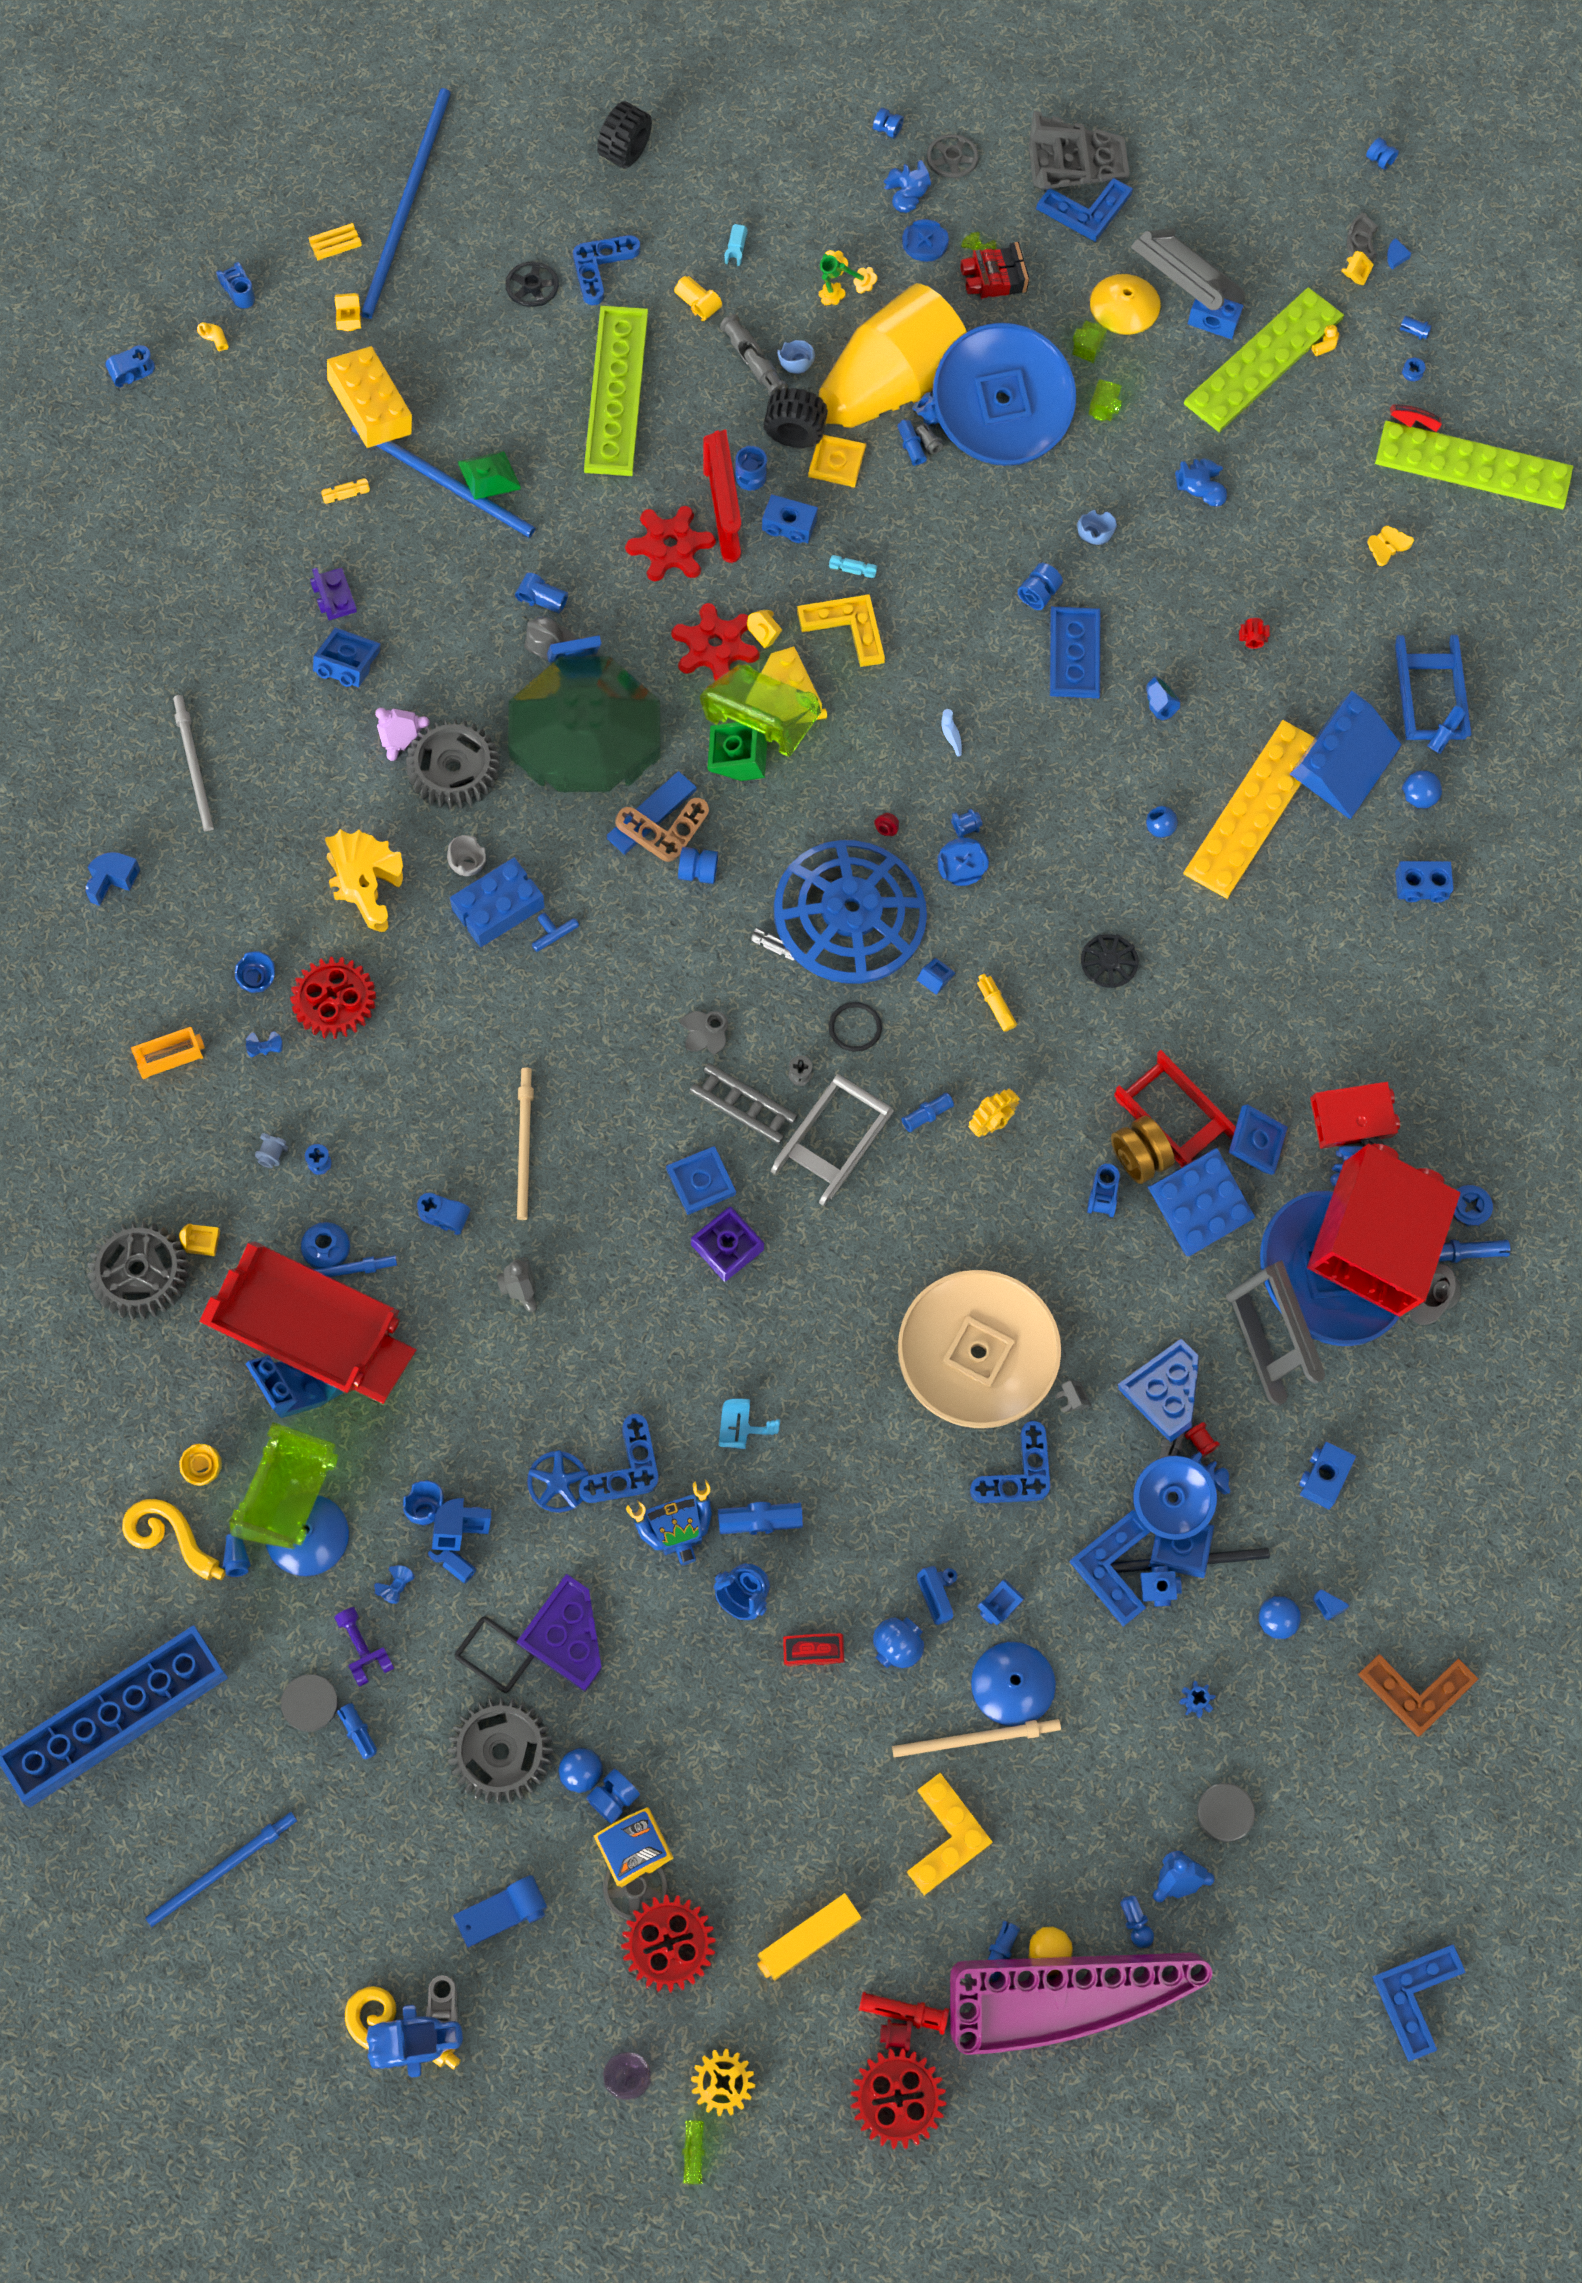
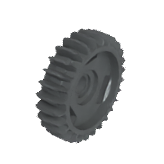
M456 719L450 725L444 720L443 726L440 727L435 722L433 730L425 727V735L418 733L419 741L412 740V748H408V757H406L407 775L409 776L410 784L414 786L415 792H420L422 799L429 797L431 805L438 800L440 808L446 802L449 809H452L453 803H457L461 809L464 801H467L471 806L472 798L481 801L480 793L488 795V787L494 788V780L498 779V771L500 769L499 754L495 743H492L490 735L485 736L483 728L477 731L475 723L469 728L466 720L462 725H458ZM459 740L473 744L479 751L475 753L460 743ZM431 751L429 771H421L422 760L425 754ZM451 762H457L461 766L456 772H450L446 767ZM474 779L471 783L465 786L450 788L463 782Z
M132 1221L131 1229H127L124 1224H121V1232L117 1233L114 1229H111L113 1236L110 1239L105 1235L102 1236L105 1242L103 1246L95 1244L99 1253H90L91 1258L95 1262L87 1263L88 1268L93 1271L87 1273V1277L90 1281H93L89 1284L91 1290L95 1291L93 1295L97 1300H100L102 1307L106 1308L109 1306L108 1310L110 1313L114 1314L118 1310L119 1316L124 1318L128 1312L129 1317L134 1320L136 1313L139 1312L141 1318L145 1320L146 1311H150L152 1316L156 1317V1308L159 1307L163 1312H166L165 1302L174 1306L175 1303L172 1295L182 1296L177 1288H186V1283L181 1278H189V1273L184 1270L189 1267L188 1261L185 1260L187 1254L185 1250H181L183 1248L181 1242L176 1241L173 1233L168 1235L165 1227L159 1230L157 1224L153 1223L150 1229H148L147 1223L143 1221L141 1228H137L135 1222ZM161 1245L165 1248L172 1261V1266L167 1269L164 1268L155 1251ZM120 1247H124V1251L111 1270L107 1268L106 1265L114 1252ZM142 1262L145 1265L142 1273L138 1275L130 1273V1267L133 1263ZM124 1294H150V1297L141 1300L123 1299Z
M500 1697L498 1705H494L492 1699L489 1698L488 1707L484 1708L481 1702H478V1712L475 1713L471 1708H468L470 1718L459 1717L463 1724L462 1728L453 1726V1730L458 1736L449 1737V1741L456 1745L447 1749L449 1754L455 1755V1757L448 1760V1763L458 1767L454 1768L451 1773L453 1776L462 1775L457 1780L459 1786L466 1782L468 1783L465 1788L467 1794L472 1792L473 1789L476 1790L474 1795L476 1800H479L482 1794H485V1802L487 1804L490 1803L492 1797H496L498 1805H501L502 1797H506L509 1804L513 1802L512 1795L517 1794L519 1799L523 1800L522 1791L526 1789L532 1794L531 1784L535 1783L539 1786L542 1784L538 1775H548L543 1765L552 1764V1761L545 1757V1755L553 1754L552 1748L545 1747L546 1744L552 1742V1737H543L549 1731L548 1726L539 1727L543 1722L542 1716L533 1719L535 1709L531 1708L526 1713V1704L524 1702L518 1708L515 1707V1699L511 1698L509 1705H505L503 1697ZM506 1715L507 1722L479 1730L478 1724L481 1721L493 1716ZM528 1743L536 1744L537 1748L532 1768L527 1772L522 1770ZM499 1744H504L509 1748V1754L503 1760H498L493 1756V1749ZM472 1760L492 1778L487 1785L483 1784L466 1767Z

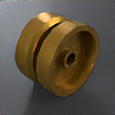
M1142 1116L1133 1121L1131 1129L1123 1127L1111 1135V1143L1115 1155L1128 1175L1138 1184H1143L1153 1178L1155 1171L1163 1172L1175 1163L1171 1145L1156 1122L1148 1116Z

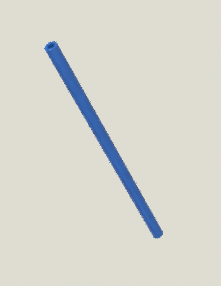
M441 88L361 311V316L364 318L372 319L451 95L448 89Z

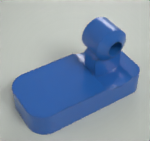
M930 1566L922 1569L917 1574V1581L934 1623L940 1625L949 1622L953 1618V1610L944 1586L952 1585L957 1580V1573L951 1568H947L943 1572H937L935 1566Z

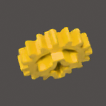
M1011 1089L1003 1090L1000 1094L996 1093L991 1097H986L978 1109L974 1111L973 1119L969 1122L970 1125L968 1127L978 1137L985 1136L989 1131L993 1133L999 1128L1002 1129L1015 1114V1107L1019 1105L1018 1101L1020 1098Z
M728 2049L724 2050L723 2056H719L717 2051L713 2050V2058L711 2060L706 2056L702 2057L703 2067L695 2065L694 2069L699 2073V2076L691 2077V2081L698 2083V2087L692 2090V2094L701 2095L697 2104L701 2105L706 2102L708 2104L706 2108L707 2113L716 2108L717 2115L721 2117L723 2110L727 2109L731 2116L733 2115L734 2106L741 2110L744 2109L741 2102L743 2098L751 2100L752 2097L747 2093V2089L755 2088V2084L748 2082V2078L754 2076V2072H746L745 2068L749 2062L747 2060L742 2063L738 2062L740 2055L738 2052L731 2058L729 2057ZM726 2062L734 2066L729 2070L719 2069L716 2063ZM707 2071L711 2076V2085L704 2091L703 2078ZM714 2071L723 2078L726 2076L730 2077L728 2085L732 2094L723 2087L719 2090L715 2087L718 2081ZM742 2075L743 2087L741 2093L738 2094L734 2088L735 2080ZM717 2095L726 2096L730 2102L717 2103L712 2099Z

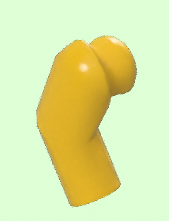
M201 322L198 325L197 332L203 338L214 341L218 351L228 349V343L221 327Z
M1328 325L1324 329L1323 341L1312 345V351L1315 356L1332 351L1337 347L1339 332H1337L1338 329L1335 325Z

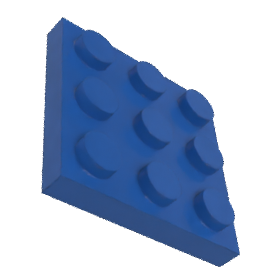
M1217 1148L1212 1149L1148 1186L1187 1257L1255 1218Z

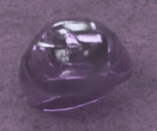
M620 2053L611 2058L604 2068V2086L613 2097L621 2100L636 2099L642 2096L651 2084L650 2066L644 2058L635 2053Z

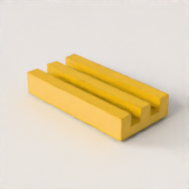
M353 223L309 237V243L317 260L362 246Z

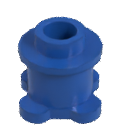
M930 392L924 394L912 406V409L924 418V423L935 425L939 421L934 409L935 399Z
M968 809L967 813L959 816L956 812L952 813L951 823L958 838H964L966 834L980 832L982 819L978 812L974 813L972 809Z

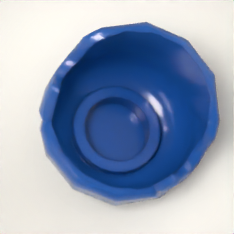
M1416 771L1409 775L1402 785L1406 801L1416 808H1429L1435 805L1442 795L1441 782L1430 771Z
M260 951L245 953L235 967L236 982L241 989L250 993L265 991L272 984L275 977L274 962L269 955ZM260 974L261 980L257 983L258 975Z
M429 1480L412 1484L411 1492L404 1496L403 1499L405 1516L412 1523L424 1526L433 1523L437 1510L445 1503L442 1488L436 1482Z
M1273 1596L1261 1604L1258 1619L1266 1634L1272 1638L1286 1639L1297 1632L1301 1622V1613L1299 1607L1291 1599L1285 1596Z
M583 1747L569 1751L562 1758L558 1768L560 1781L569 1791L577 1793L593 1789L603 1774L601 1758L593 1750Z

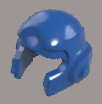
M744 1563L732 1571L718 1573L715 1577L714 1590L716 1600L733 1617L740 1620H753L759 1615H764L767 1611L766 1598L770 1590V1582L767 1574L758 1566Z

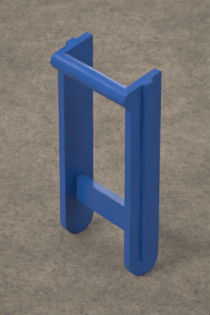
M1397 635L1395 651L1406 740H1431L1437 730H1416L1408 669H1452L1456 705L1463 708L1466 714L1459 724L1460 730H1455L1454 733L1456 735H1453L1450 740H1465L1471 736L1458 635L1450 636V654H1407L1404 635Z

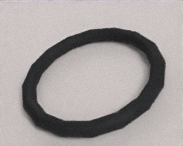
M860 1002L846 1003L838 1007L831 1015L829 1021V1034L833 1041L842 1049L851 1052L864 1051L871 1048L879 1040L882 1032V1023L877 1012L869 1005ZM858 1007L867 1010L873 1015L877 1031L869 1043L862 1046H850L838 1039L834 1031V1023L836 1017L843 1010Z

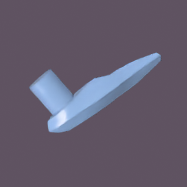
M946 709L943 711L941 720L942 730L946 739L953 746L956 755L961 756V738L953 722V712L950 709Z

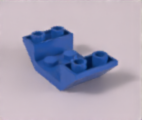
M269 1355L250 1360L246 1363L272 1409L281 1418L318 1408L344 1393V1391L282 1361L274 1363Z

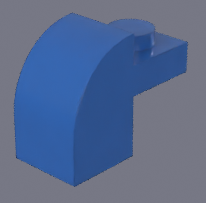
M114 852L96 857L88 866L92 878L87 882L86 894L90 903L100 906L111 884L130 891L140 871L137 860Z
M464 1498L452 1499L444 1503L435 1515L432 1549L460 1551L462 1533L488 1534L491 1509H482L480 1507L464 1508Z

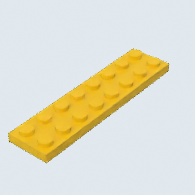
M1284 720L1281 721L1184 871V875L1226 899L1229 898L1302 784L1291 776L1290 773L1315 737Z

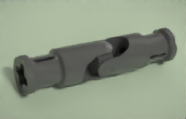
M736 314L727 316L721 322L720 329L728 334L731 344L745 363L750 366L754 376L768 389V395L771 396L775 391L787 388L788 384L777 375V369L771 361L764 357L762 349L751 333L742 327L739 317Z

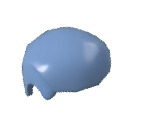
M795 340L790 343L785 342L782 350H777L782 368L789 373H804L811 367L815 359L813 347L802 340Z
M1092 510L1080 517L1077 523L1078 533L1081 539L1087 543L1103 545L1114 534L1117 522L1108 511L1099 515L1095 510Z

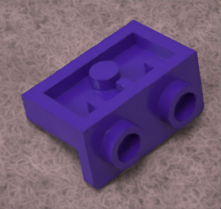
M317 568L312 569L314 578L310 579L314 593L319 592L321 598L317 599L321 614L326 612L328 621L357 612L342 568L319 574Z

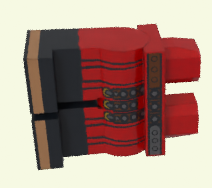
M1019 242L1010 243L1009 248L986 249L983 251L981 249L974 250L973 257L961 260L960 269L962 275L974 274L975 276L966 278L967 294L979 293L981 299L988 298V296L997 297L1027 292L1030 278Z

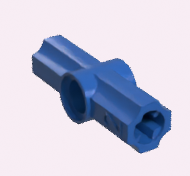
M755 1502L748 1504L747 1507L718 1509L720 1534L749 1532V1534L757 1535V1532L763 1531L769 1534L774 1530L803 1528L801 1503L772 1505L769 1502Z

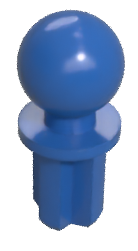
M1134 1895L1127 1896L1120 1903L1127 1919L1125 1925L1128 1929H1133L1131 1932L1133 1944L1138 1948H1147L1154 1941V1933L1150 1927L1144 1925L1148 1918L1146 1915H1143L1137 1898Z

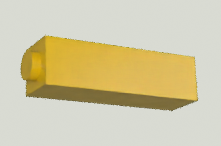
M844 1893L760 1952L758 1957L761 1961L757 1965L766 1978L771 1976L775 1981L858 1923L862 1917Z

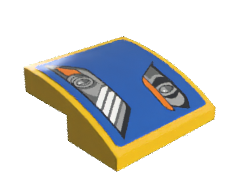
M650 1808L639 1810L594 1835L610 1872L619 1887L627 1885L645 1872L652 1873L673 1859V1855Z

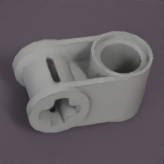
M437 1976L429 1984L426 2016L436 2019H448V2021H441L445 2023L450 2021L458 2022L456 1983L447 1976ZM442 1981H447L451 1987L450 1994L445 1998L437 1997L435 1992L437 1984Z

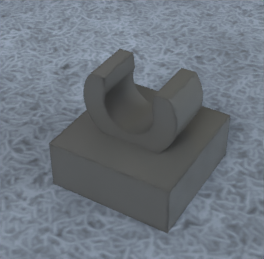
M1070 1380L1061 1385L1064 1391L1058 1392L1055 1396L1056 1399L1068 1398L1067 1406L1061 1408L1062 1412L1082 1411L1092 1406L1080 1381Z

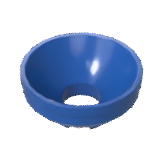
M329 1222L318 1223L309 1228L301 1242L303 1258L310 1266L316 1269L341 1265L346 1260L350 1251V1241L346 1232L340 1226ZM322 1235H327L332 1239L330 1246L324 1249L319 1248L316 1245V1240Z

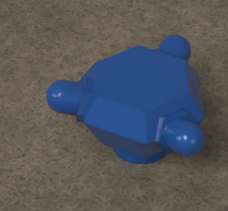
M1182 1851L1171 1852L1163 1858L1164 1866L1160 1870L1158 1888L1153 1892V1899L1156 1902H1163L1168 1896H1174L1178 1899L1195 1893L1202 1884L1212 1885L1215 1881L1214 1875L1207 1872L1206 1868L1186 1856Z

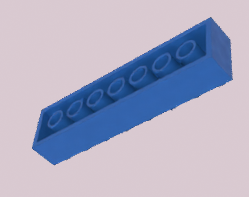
M193 1625L0 1750V1766L22 1803L31 1808L228 1679L200 1632Z

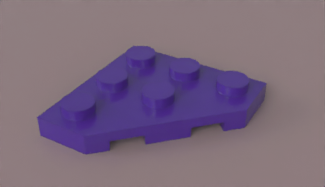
M566 1574L517 1640V1644L584 1692L587 1691L600 1673L602 1667L589 1589Z

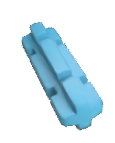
M832 555L830 558L829 567L838 570L840 568L848 573L865 574L864 576L869 578L876 576V565L869 563L866 565L864 562L849 558L842 559V557Z

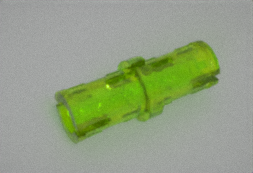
M687 2120L685 2121V2148L682 2149V2156H684L683 2184L701 2185L702 2157L705 2156V2149H703L704 2121Z

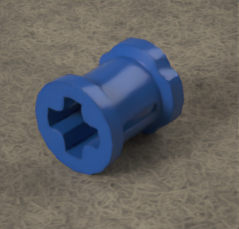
M311 1145L305 1152L308 1168L314 1174H325L331 1168L332 1163L329 1152L323 1145ZM321 1156L322 1158L319 1159V1162L315 1163L314 1161H317V1157Z

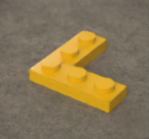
M870 594L797 606V614L802 632L850 625L860 667L885 662Z
M941 1773L917 1790L951 1836L950 1839L907 1871L924 1896L993 1843Z

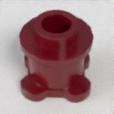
M887 2019L886 2025L881 2024L879 2041L880 2043H885V2049L888 2050L889 2047L903 2048L908 2053L912 2021L907 2020L906 2024L892 2023L891 2019Z

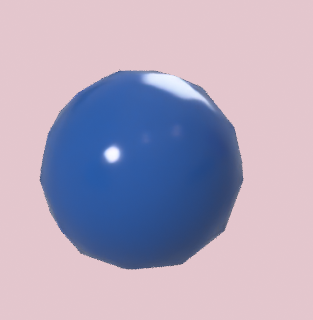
M1159 806L1154 808L1147 815L1146 825L1148 831L1153 836L1159 838L1171 836L1178 825L1176 813L1170 807Z

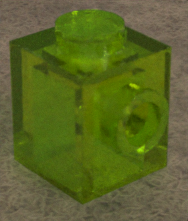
M1085 320L1082 328H1077L1074 333L1072 355L1094 363L1105 342L1107 328Z
M1099 379L1090 403L1088 415H1092L1100 421H1111L1114 413L1119 414L1122 400H1119L1122 386Z

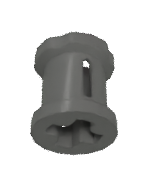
M801 1055L794 1057L790 1061L788 1076L794 1085L804 1086L810 1082L813 1066L809 1058ZM798 1068L803 1069L802 1074L798 1073Z

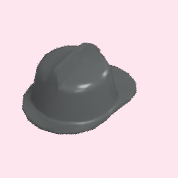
M538 617L532 621L529 620L527 623L524 647L529 652L548 660L547 652L551 644L577 639L572 632L556 624L551 618Z
M1437 1265L1426 1301L1413 1308L1410 1312V1316L1415 1323L1428 1325L1437 1321L1445 1310L1451 1309L1460 1300V1281L1455 1277L1453 1270L1449 1266Z

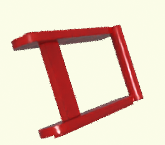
M724 429L714 431V433L703 438V474L709 477L721 556L724 561L734 563L741 556L738 531L741 528V517L727 431Z
M1159 1050L1157 1052V1064L1127 1090H1124L1120 1085L1117 1086L1114 1097L1136 1120L1142 1116L1150 1117L1133 1097L1162 1072L1165 1071L1212 1120L1182 1147H1179L1163 1131L1171 1145L1174 1159L1183 1167L1192 1162V1159L1221 1133L1224 1132L1232 1140L1236 1127L1162 1050Z

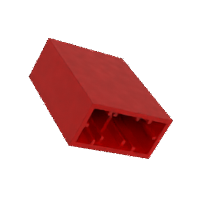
M1367 1144L1343 1163L1307 1269L1400 1317L1426 1301L1461 1192L1444 1184L1445 1180L1438 1172L1427 1168L1416 1169L1398 1159L1399 1155L1393 1148L1383 1144Z

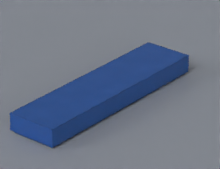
M678 771L636 810L659 825L696 791V786ZM630 815L627 816L623 822L628 824L631 822L632 817ZM639 822V824L634 829L635 832H637L639 827L642 825L641 822ZM617 826L607 834V840L624 855L637 844L635 840L620 831ZM648 828L643 829V837L649 834L652 830Z

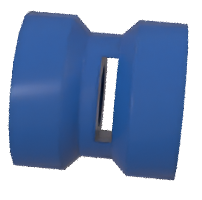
M882 107L875 117L873 130L878 132L884 131L887 133V136L895 139L902 128L904 117L899 114L893 115L888 109Z
M1379 137L1369 147L1366 157L1371 161L1378 162V166L1386 170V163L1389 165L1393 164L1399 151L1393 146L1389 147L1386 141Z

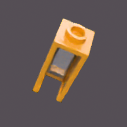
M192 1027L131 1047L142 1079L194 1060L202 1059L203 1056L200 1050L205 1049L201 1035H195Z

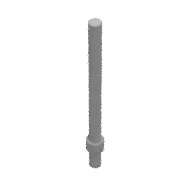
M177 695L173 697L176 709V725L180 727L204 832L214 830L190 729L191 717L190 713L186 711L183 696Z

